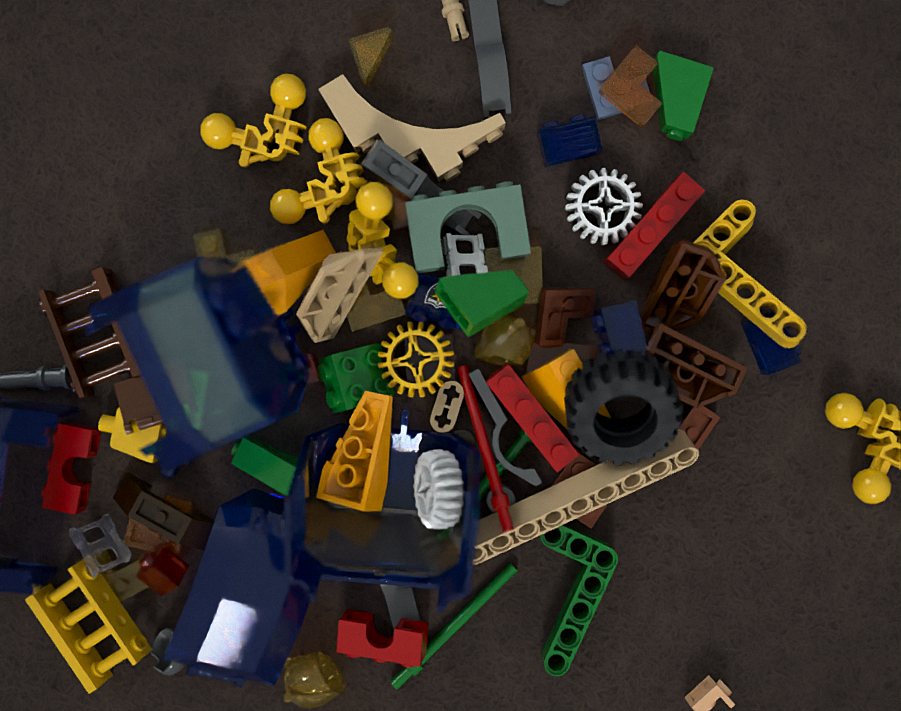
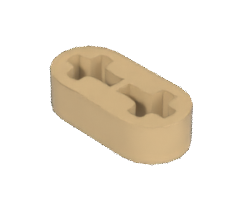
M450 380L445 382V385L439 389L430 418L431 426L437 432H448L455 425L464 397L463 387L460 383ZM451 385L456 386V392L460 393L458 398L454 397L452 399L451 405L445 404L447 395L443 391L445 388L449 389ZM445 407L449 409L447 418L451 422L450 424H445L442 428L438 426L435 416H441Z

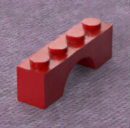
M682 172L659 196L654 205L628 235L611 251L603 263L623 280L629 278L705 190L685 172Z
M503 364L485 378L489 388L556 472H559L579 456L575 448L509 364Z

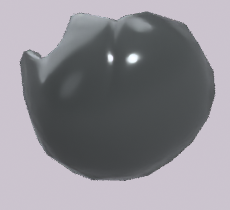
M169 627L159 632L152 645L151 655L158 660V664L154 665L153 668L163 675L171 676L181 671L191 655L189 638L181 631Z

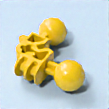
M282 74L274 79L271 84L270 95L276 106L273 115L267 113L265 115L264 125L268 131L264 134L257 127L248 124L245 130L236 128L234 121L229 116L222 113H213L204 118L200 125L202 140L213 149H224L232 144L241 146L242 152L239 164L243 168L257 161H280L287 153L299 155L300 153L294 150L295 144L303 143V139L297 135L298 130H305L307 127L291 121L290 116L292 110L301 106L306 98V88L303 81L293 74ZM276 141L279 149H273L271 153L267 147L268 145H273Z
M329 118L319 119L309 129V142L312 148L318 153L323 154L324 161L318 162L320 172L327 178L326 182L323 183L317 179L307 182L309 191L303 193L292 189H281L276 192L270 201V211L279 223L295 224L302 219L306 209L316 207L318 219L324 224L328 223L330 215L341 205L352 203L357 195L356 189L367 183L366 179L359 177L363 172V167L355 164L360 158L359 154L345 153L340 155L339 150L344 142V132L340 124L335 120Z
M368 182L359 189L356 195V207L358 209L351 211L349 214L350 222L346 237L349 251L380 247L383 253L370 276H373V282L375 284L382 283L386 293L396 299L407 298L415 292L419 285L418 274L412 266L405 262L395 263L397 249L392 244L386 245L384 238L389 236L390 228L381 218L389 214L393 206L392 194L387 186L379 182Z
M848 393L836 394L826 403L825 414L827 420L834 426L842 429L851 428L856 425L859 427L857 434L865 438L877 439V442L867 446L864 453L874 458L870 468L858 472L853 478L852 488L854 494L861 501L868 504H877L885 501L890 495L892 486L887 476L890 466L892 465L901 470V410L898 411V408L893 404L886 405L885 401L879 398L873 401L867 412H865L861 401L854 395Z

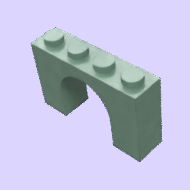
M502 182L496 184L494 189L485 190L484 186H475L468 188L467 193L456 194L455 190H449L439 193L440 197L428 198V195L413 196L411 201L405 202L416 273L445 270L440 240L441 229L445 221L452 214L465 209L482 212L492 221L496 229L501 261L529 257L531 249L521 185H513V182Z

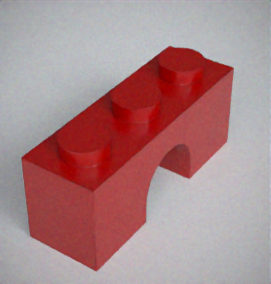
M73 422L58 424L52 437L54 443L53 454L47 462L48 479L41 492V498L43 499L42 508L75 515L86 510L91 483L77 479L73 474L72 464L77 457L90 458L97 456L102 432L99 431L98 427Z
M347 609L338 622L337 653L346 654V656L351 658H372L379 663L389 661L400 663L402 666L409 668L420 667L427 653L429 622L401 618L394 628V636L385 637L375 629L374 613Z

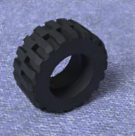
M623 349L614 350L612 354L603 352L597 354V359L592 361L590 358L582 363L583 369L580 370L578 368L571 375L572 381L567 383L565 389L566 396L564 397L569 434L572 435L573 442L577 447H582V452L592 457L595 455L596 460L604 463L607 460L612 461L614 465H622V462H630V465L639 463L638 460L646 458V460L655 457V452L665 450L669 446L668 441L672 442L677 436V429L681 427L683 420L681 414L683 411L682 403L673 376L663 363H658L657 358L646 354L644 357L641 351L631 350L630 353H624ZM618 396H637L648 401L641 411L627 418H608L597 412L601 405Z

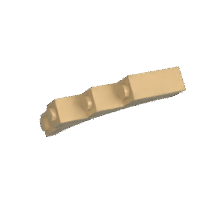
M343 74L319 88L323 99L356 153L360 151L363 153L369 152L376 140L380 139L412 164L419 160L418 155L422 153L438 182L443 179L448 182L461 173L459 169L463 167V162L459 156L463 154L466 158L474 154L479 149L477 145L487 140L488 143H491L503 135L502 130H504L506 124L502 115L498 113L480 123L460 128L431 129L417 127L392 119L372 107L354 90Z

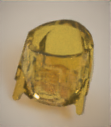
M505 315L481 330L473 359L497 365L507 363L522 367L533 349V337L536 331L533 328L530 329L522 318L517 319Z
M321 651L302 656H295V658L282 659V665L286 666L284 673L286 694L283 696L284 702H293L300 707L313 709L326 704L346 690L345 679L330 655H324Z

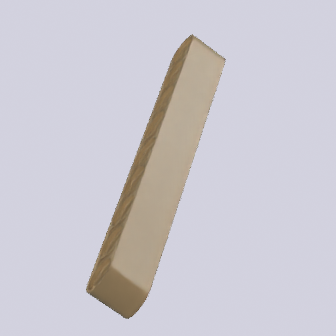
M677 429L678 434L672 442L668 441L669 446L662 452H655V457L649 460L643 458L638 460L639 463L631 465L630 462L614 465L612 461L607 460L606 463L603 462L511 505L508 509L514 526L512 531L503 533L497 512L463 527L455 536L463 562L467 565L482 563L692 465L698 459L699 451L685 431Z

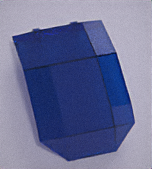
M253 488L218 507L189 596L170 642L165 649L164 660L188 665L186 675L195 677L196 674L212 677L233 682V686L241 688L246 679L273 686L276 684L302 627L324 559L328 537L307 504Z

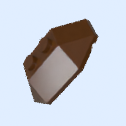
M681 240L672 245L650 286L636 329L653 334L657 323H660L676 331L702 320L727 279V274L712 249L686 240Z
M657 323L646 348V354L657 358L658 363L661 362L668 368L669 373L674 378L680 400L696 408L718 401L726 396L729 397L737 394L747 367L660 323Z

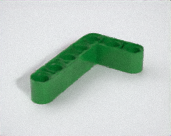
M567 524L557 527L559 532L553 539L546 538L544 534L539 536L547 547L583 563L541 654L546 671L556 677L562 676L568 671L618 562L617 554L609 544ZM578 538L584 540V545L580 550L570 549L573 540ZM609 551V558L606 561H596L599 552ZM588 577H597L598 580L595 586L590 588L584 586L585 580ZM582 602L586 604L582 612L575 613L572 611L576 603ZM570 628L574 630L573 635L569 638H562L560 636L564 629ZM554 654L561 655L562 659L558 663L553 664L548 661Z

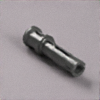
M66 364L61 368L41 366L34 371L0 373V389L38 387L43 391L51 390L52 387L72 389L70 385V379L72 378Z

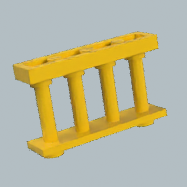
M88 556L68 569L72 575L71 579L56 589L50 583L30 595L25 601L88 694H90L113 676L110 671L112 667L126 658L129 659L132 665H135L153 649L110 588L98 567ZM80 587L89 601L71 613L62 598ZM93 611H96L105 625L87 636L78 622ZM112 634L121 648L103 660L94 645Z

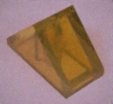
M388 27L348 39L362 84L367 88L394 39L392 29Z

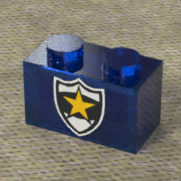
M418 274L419 285L415 292L409 296L406 316H410L419 322L429 321L436 323L446 329L455 328L461 330V327L435 294L439 279Z

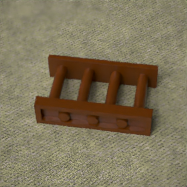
M105 267L91 271L94 277L91 284L60 296H56L55 291H38L41 298L39 301L40 308L48 316L72 378L70 379L71 388L78 394L79 398L94 396L95 394L91 386L126 372L131 374L132 377L149 372V364L112 269ZM94 294L101 295L104 303L101 310L71 322H66L61 307ZM105 320L111 321L115 331L112 336L79 349L76 348L71 333ZM115 346L122 349L125 357L123 362L90 375L86 374L82 359Z

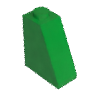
M659 50L653 59L652 70L660 131L667 133L666 136L672 140L682 141L683 138L687 139L694 133L714 67Z
M513 270L445 276L439 279L435 294L469 338L521 307L529 291L525 282L518 278Z
M250 435L243 437L242 440L238 439L231 452L234 455L231 464L286 496L291 495L298 489L309 465L308 462Z

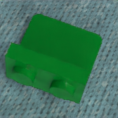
M379 343L318 359V373L321 380L324 381L327 391L326 401L333 413L356 408L365 391L387 396L394 395V388L388 386L391 377L382 378V374L389 371L388 367H378L379 363L386 362L385 357L378 356L379 352H383L382 346Z

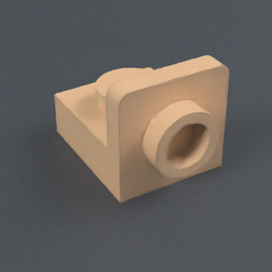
M709 675L684 697L694 711L711 710L716 700L720 697L730 708L735 705L729 698V695L732 694L731 690L721 679L715 682Z

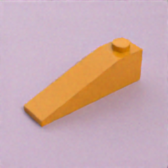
M324 230L247 259L231 272L260 324H263L285 313L315 280L323 261L329 254H336Z
M574 349L564 351L521 376L539 404L566 429L568 427L564 401L566 396L565 389L567 383L572 381L571 375L578 368L580 370L583 369L582 362ZM601 405L597 412L611 418L605 405Z
M369 391L364 392L349 420L350 425L343 438H339L335 445L337 449L333 457L325 463L322 469L316 498L361 511H382L388 484L392 396Z

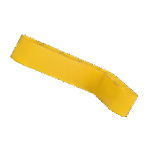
M738 200L694 243L712 249L724 271L730 274V278L725 280L718 293L780 346L793 348L800 343L806 333L805 322L725 255L750 230L755 218V206L748 200ZM743 213L747 215L748 219L740 221L734 215ZM724 233L728 236V239L719 241L715 239L714 235ZM747 289L752 293V297L748 299L741 298L737 291ZM765 307L770 308L774 311L775 316L765 318L760 314L759 310ZM788 326L793 327L797 331L798 336L794 338L787 337L782 329Z

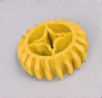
M420 321L418 323L417 330H414L413 322H408V331L406 332L401 325L397 326L399 336L392 332L388 333L389 338L393 340L391 344L382 341L381 345L388 348V352L378 353L379 357H386V362L379 363L378 367H388L389 371L383 373L382 378L386 379L392 376L393 380L389 382L388 386L393 388L399 383L400 386L397 393L403 394L407 387L409 388V397H414L415 389H418L420 397H425V387H428L429 392L434 394L436 390L433 383L436 382L440 387H443L445 383L440 379V376L451 377V374L444 371L445 366L454 367V362L446 361V357L453 356L454 351L445 352L444 348L449 346L451 342L449 340H445L442 343L439 341L444 335L442 331L433 336L434 325L431 324L426 332L424 331V322ZM417 336L426 337L431 340L438 351L423 352L419 347ZM408 338L409 350L407 354L394 359L396 348L402 341ZM415 351H419L418 355H423L424 357L431 356L424 359V361H420L418 369L414 367V363H402V361L412 358ZM439 360V366L435 374L424 382L425 365L431 361ZM395 367H410L415 376L416 383L403 379L397 373Z

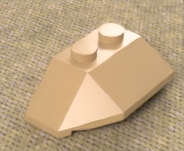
M380 247L329 254L323 261L320 271L312 282L296 314L315 343L335 337L381 257L383 250Z

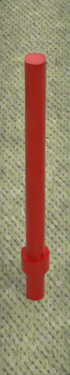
M463 365L458 367L457 371L493 495L491 503L493 510H497L503 533L514 530L508 509L511 505L508 495L504 494L474 386L469 376L468 366Z

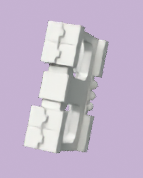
M446 233L442 239L444 255H447V276L460 275L459 266H474L476 273L488 272L487 266H484L482 234L451 235V233ZM456 241H470L473 253H458Z

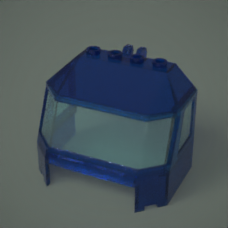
M199 256L191 261L127 286L96 302L89 308L88 315L92 317V324L86 326L85 335H91L114 322H117L169 434L138 450L146 456L152 454L158 458V465L166 472L212 453L297 413L310 376L307 370V359L299 352L295 344V334L300 332L301 329L299 325L289 327L285 320L290 319L294 315L292 309H288L285 313L260 324L231 272L242 263L226 257Z

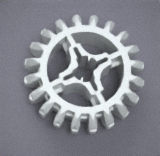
M606 168L600 170L599 177L595 170L589 172V179L585 175H581L579 178L580 184L574 183L571 186L575 193H568L566 197L569 201L574 202L565 206L566 211H574V214L567 217V221L577 220L578 223L572 227V230L575 232L581 227L584 230L580 235L581 239H584L589 233L592 234L590 238L591 244L596 243L598 236L600 237L601 245L608 243V236L613 244L619 241L618 234L625 238L628 235L627 229L632 230L636 226L632 220H639L641 218V215L634 211L643 207L642 203L634 202L635 199L641 196L640 192H631L636 186L635 182H631L627 186L624 182L628 176L624 174L620 179L616 178L618 173L615 169L612 170L610 176H607ZM599 185L597 199L589 200L588 203H582L584 193L591 187ZM608 186L617 190L623 197L624 202L623 200L613 198ZM602 198L606 206L612 207L605 213H603V208L595 206L602 202ZM625 211L622 222L614 228H609L608 223L611 221V214ZM583 212L595 215L600 228L592 225L586 219Z
M432 450L424 452L417 460L418 464L415 466L416 473L413 476L415 479L413 485L416 500L415 506L418 508V516L421 517L422 523L427 528L447 529L458 523L459 516L462 514L461 506L464 505L463 494L465 493L463 491L464 482L461 478L462 471L459 469V462L455 460L454 454H450L449 451Z

